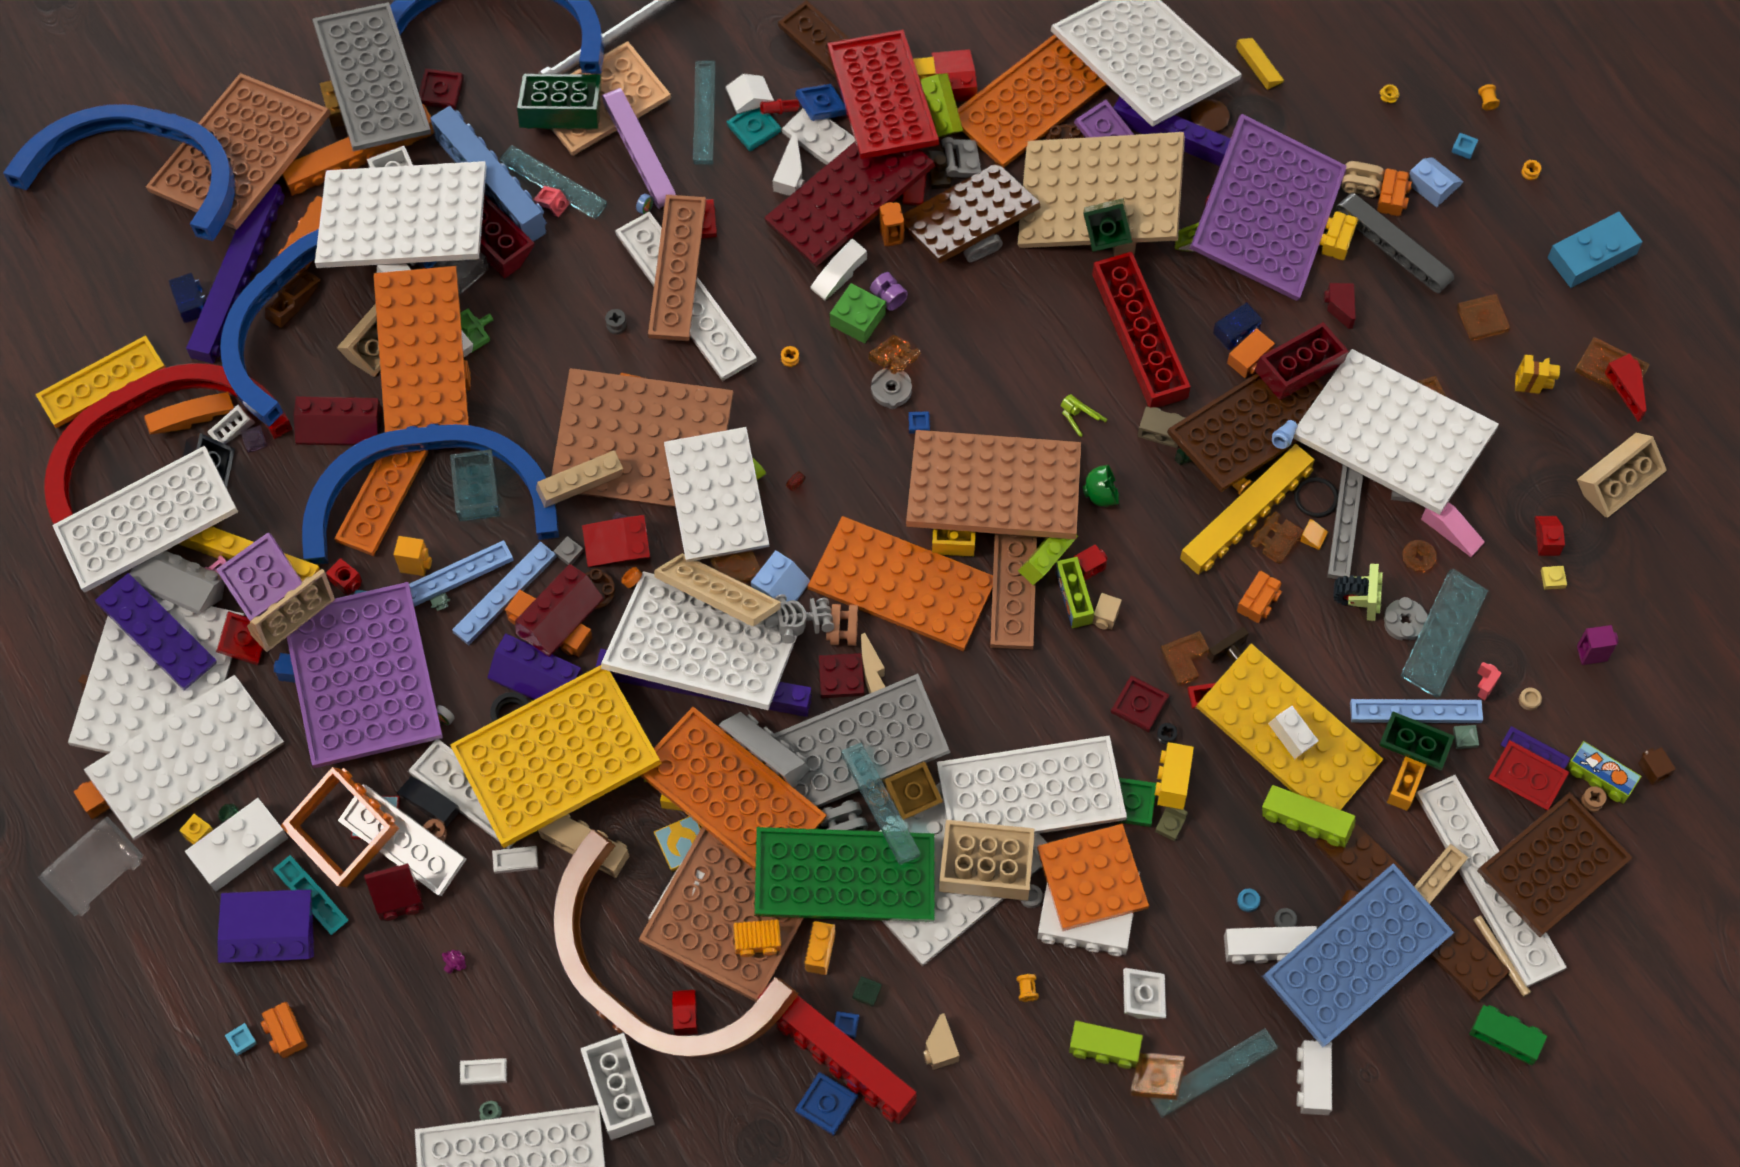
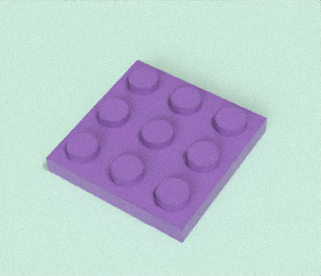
M266 533L216 569L249 621L262 615L270 605L279 602L287 592L296 589L302 583L295 569L270 533Z

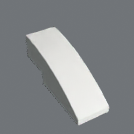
M851 239L823 269L812 284L811 290L826 301L853 276V271L867 259V250Z

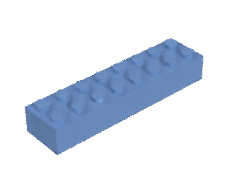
M448 106L432 116L430 119L435 138L455 163L485 161L487 168L484 194L533 242L546 234V221L542 215L544 214L542 207L532 201V197L527 190L523 191L515 176H510L505 164H500L497 161L496 154L486 148L484 140L475 135L472 126L469 123L465 124L458 110L454 111L451 106Z

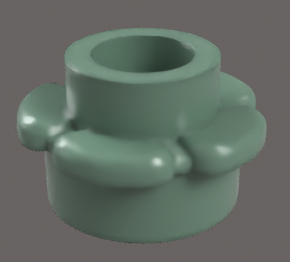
M446 593L430 599L431 608L436 607L437 611L449 606L447 602L451 599H448Z
M495 1101L483 1103L479 1109L480 1119H497L502 1114L501 1107Z

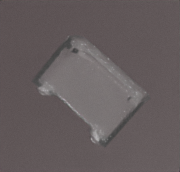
M106 816L43 870L37 878L74 917L78 914L81 917L91 908L89 904L96 896L129 868L132 871L135 870L142 863L141 858L144 855Z

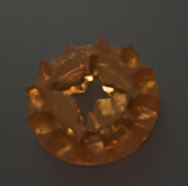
M1423 540L1409 542L1402 552L1403 561L1407 564V568L1410 567L1415 572H1425L1432 568L1437 559L1434 547ZM1416 551L1419 553L1420 556L1424 555V557L1422 558V563L1421 561H1419L1418 558H1413L1416 556Z

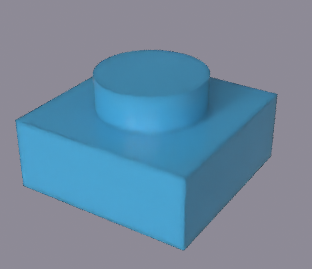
M1459 133L1452 152L1470 159L1478 139Z

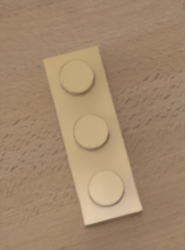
M1450 844L1414 887L1430 904L1467 861L1468 857Z

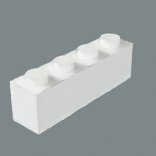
M1317 927L1226 929L1224 934L1226 961H1232L1233 964H1243L1246 961L1266 963L1268 960H1277L1279 962L1311 935Z

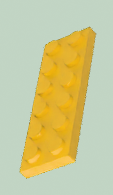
M145 335L35 395L54 427L58 428L75 419L90 405L104 398L110 392L117 391L126 386L127 383L135 381L151 372L163 369L165 366Z

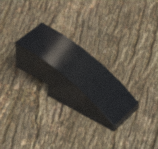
M412 776L397 792L398 795L424 814L439 820L446 828L460 812L457 804Z

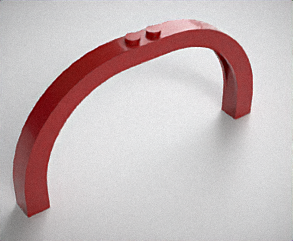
M182 364L163 368L135 381H131L117 391L110 392L107 396L80 413L58 439L46 468L45 499L53 524L73 515L69 497V484L73 466L84 446L98 431L161 395L182 389H213L228 392L230 395L237 397L226 377L223 366ZM250 377L260 389L275 399L261 384ZM285 413L270 427L266 425L274 439L292 430V426Z

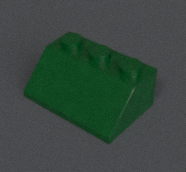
M1392 711L1379 746L1442 771L1455 736Z

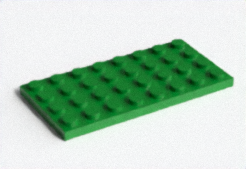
M757 827L754 916L934 922V833Z

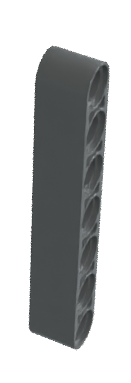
M1350 193L1336 206L1337 212L1357 217L1356 229L1432 291L1440 293L1454 280V274L1450 269L1358 195Z

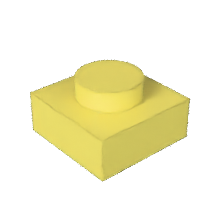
M1564 566L1542 567L1541 575L1544 590L1566 588L1567 582Z

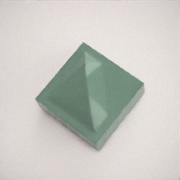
M1476 725L1454 726L1453 733L1456 749L1478 748L1479 741Z

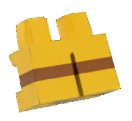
M1525 354L1515 373V391L1540 394L1542 388L1553 389L1555 379L1558 380L1560 375V365L1549 364L1550 358H1546L1543 362L1533 361V355Z

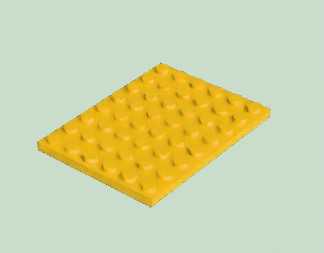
M601 665L450 744L503 849L662 764L611 672L601 669Z

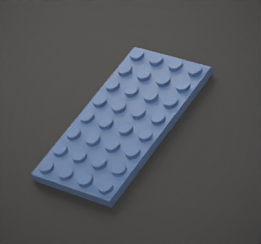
M1393 863L1262 977L1318 1043L1324 1047L1454 932Z

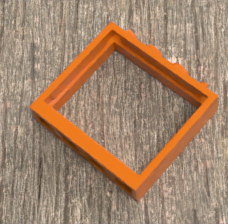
M332 767L281 824V827L337 886L348 887L399 828L394 823L396 820L389 813H384L380 809L381 804L374 798H369L365 794L367 790L361 784L355 783L351 779L352 774L344 768ZM339 781L384 826L345 872L300 826Z

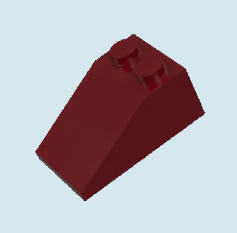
M409 863L364 875L376 912L381 921H392L404 914L414 915L419 910L424 909L420 887Z

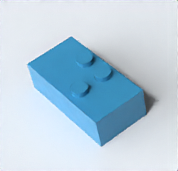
M1617 212L1554 244L1548 259L1569 287L1572 288L1636 255L1643 241L1622 214Z

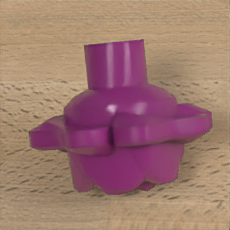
M459 950L442 953L443 961L446 962L444 970L447 973H452L454 969L458 971L466 969L465 956Z

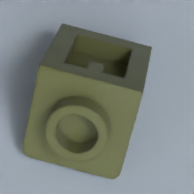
M1166 807L1155 832L1175 841L1188 812L1185 809Z

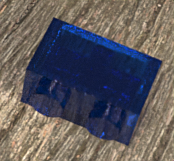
M189 273L168 280L184 323L198 319L206 302L205 295L201 296L199 292L203 290L199 279L195 280L193 274Z
M1246 302L1216 322L1213 334L1230 350L1234 346L1237 347L1256 328L1261 330L1262 318Z

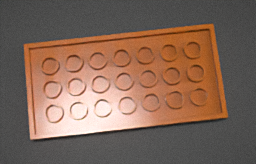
M1053 35L957 109L963 129L962 132L971 140H975L977 146L1004 168L1026 151L1028 141H1038L1050 132L1052 126L1061 124L1109 85L1056 35Z
M456 266L373 273L385 432L402 430L409 426L427 427L429 424L469 425Z
M842 516L808 584V590L848 606L858 605V610L964 652L992 592L993 575L938 553H932L928 549Z
M694 707L654 747L662 764L640 775L754 870L757 827L817 829L827 817L823 811Z

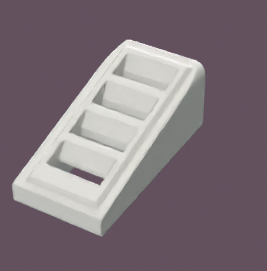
M237 405L208 431V434L213 439L227 444L250 428L255 421L244 408ZM234 421L237 425L234 427L231 422ZM228 426L231 431L227 432L224 427ZM218 431L222 432V434L224 435L223 438H221L217 434Z

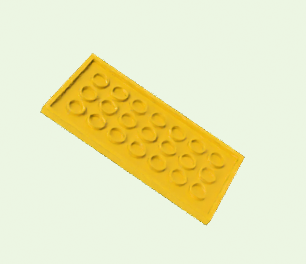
M1252 643L1196 705V708L1293 793L1339 810L1344 807L1383 760L1382 757ZM1290 706L1294 707L1318 739L1315 745L1296 759L1292 757L1268 724Z

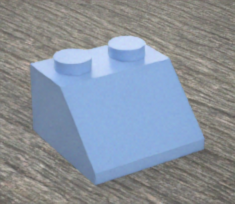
M1434 158L1422 159L1410 170L1408 181H1412L1411 188L1435 207H1438L1463 184L1460 178Z
M775 550L751 581V587L774 599L776 596L784 594L787 597V601H797L808 587L810 580L792 560Z

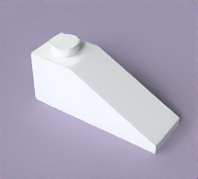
M796 133L792 134L773 178V191L788 196L793 194L805 182L802 179Z

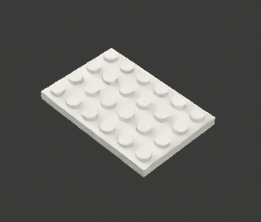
M737 428L664 442L686 562L769 547L747 428Z

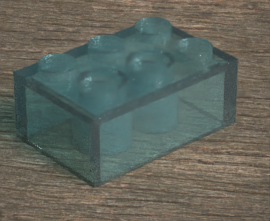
M492 449L450 455L455 511L459 522L501 516L496 466Z

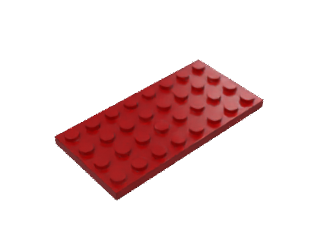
M904 30L827 43L861 159L939 145V138Z

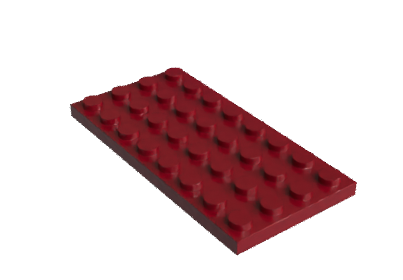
M853 142L765 216L764 219L767 224L810 263L817 267L880 213L881 205L894 202L934 168L935 164L920 149L861 159L856 142Z

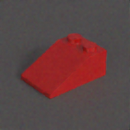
M970 50L932 53L935 73H948L955 102L968 101L977 94L976 74Z
M644 515L582 525L588 567L651 558Z

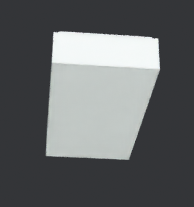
M537 846L492 851L494 874L539 869Z
M506 1058L460 1061L461 1085L507 1083Z

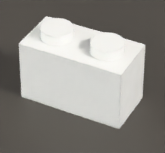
M1290 706L1268 723L1294 759L1318 742V739L1293 706Z

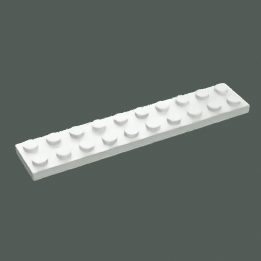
M649 211L615 230V232L654 286L662 228ZM697 277L690 337L720 379L724 381L757 362V358Z
M1456 775L1417 791L1415 796L1445 848L1452 844L1468 857L1467 861L1458 871L1525 986H1532L1564 971L1567 967L1548 934L1545 933L1539 938L1477 872L1479 867L1498 853L1499 850Z

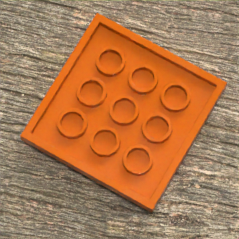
M1123 824L1037 846L1062 931L1149 908Z

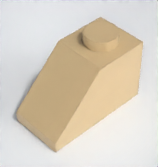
M945 1014L939 1016L926 1042V1051H923L927 1065L931 1064L933 1070L959 1062V1053Z

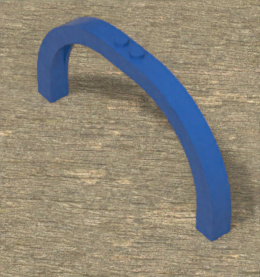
M395 0L390 7L399 35L402 34L406 26L419 13L441 0ZM552 0L568 10L582 29V45L579 58L582 74H601L604 59V42L598 16L589 0Z
M136 105L97 106L72 113L55 121L33 136L19 150L3 172L10 186L27 190L44 165L68 145L100 132L137 130L186 143L199 150L210 161L212 173L210 188L203 204L190 223L196 237L214 241L229 216L235 196V178L232 166L222 145L209 130L192 120L176 114H169L158 109L154 110Z
M319 229L291 244L273 259L261 273H258L238 296L224 323L221 337V360L226 377L242 404L269 427L284 412L279 403L260 389L248 376L244 362L246 336L255 316L268 300L303 267L315 260ZM437 261L417 262L415 264L421 268H431Z
M429 424L427 427L420 428L409 426L406 429L385 432L359 442L337 457L320 476L310 494L304 512L302 525L303 559L315 565L328 564L327 525L335 499L345 484L357 472L376 460L394 454L458 447L479 450L497 457L509 465L522 478L532 496L538 540L560 538L556 505L553 504L544 508L536 491L537 482L546 479L544 473L524 449L507 437L470 425Z

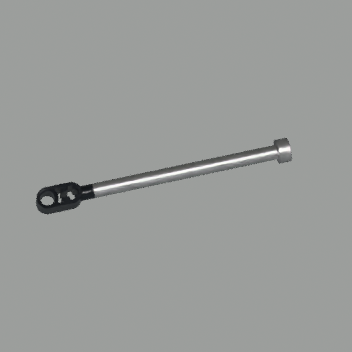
M675 0L652 1L602 35L604 47ZM581 49L553 68H544L539 74L567 73L580 64Z

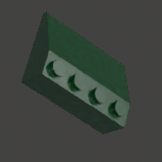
M523 74L517 106L519 128L598 129L602 76L584 74Z

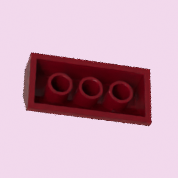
M484 194L480 255L498 273L506 278L522 266L535 243Z
M296 396L294 408L296 445L354 446L365 439L380 434L382 407L379 398Z
M569 564L515 620L516 635L550 657L603 601V597L585 573Z

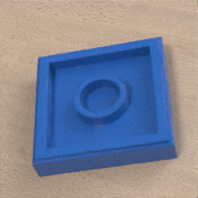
M832 84L796 90L795 95L811 121L847 115L845 105Z
M819 1072L796 1107L795 1112L834 1136L856 1102L858 1095Z

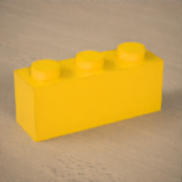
M1168 742L1166 751L1162 750L1160 763L1164 765L1163 767L1159 766L1157 776L1161 783L1157 782L1155 795L1159 796L1157 805L1184 810L1194 747Z

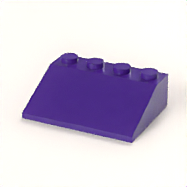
M312 889L221 893L218 963L296 960L314 957Z

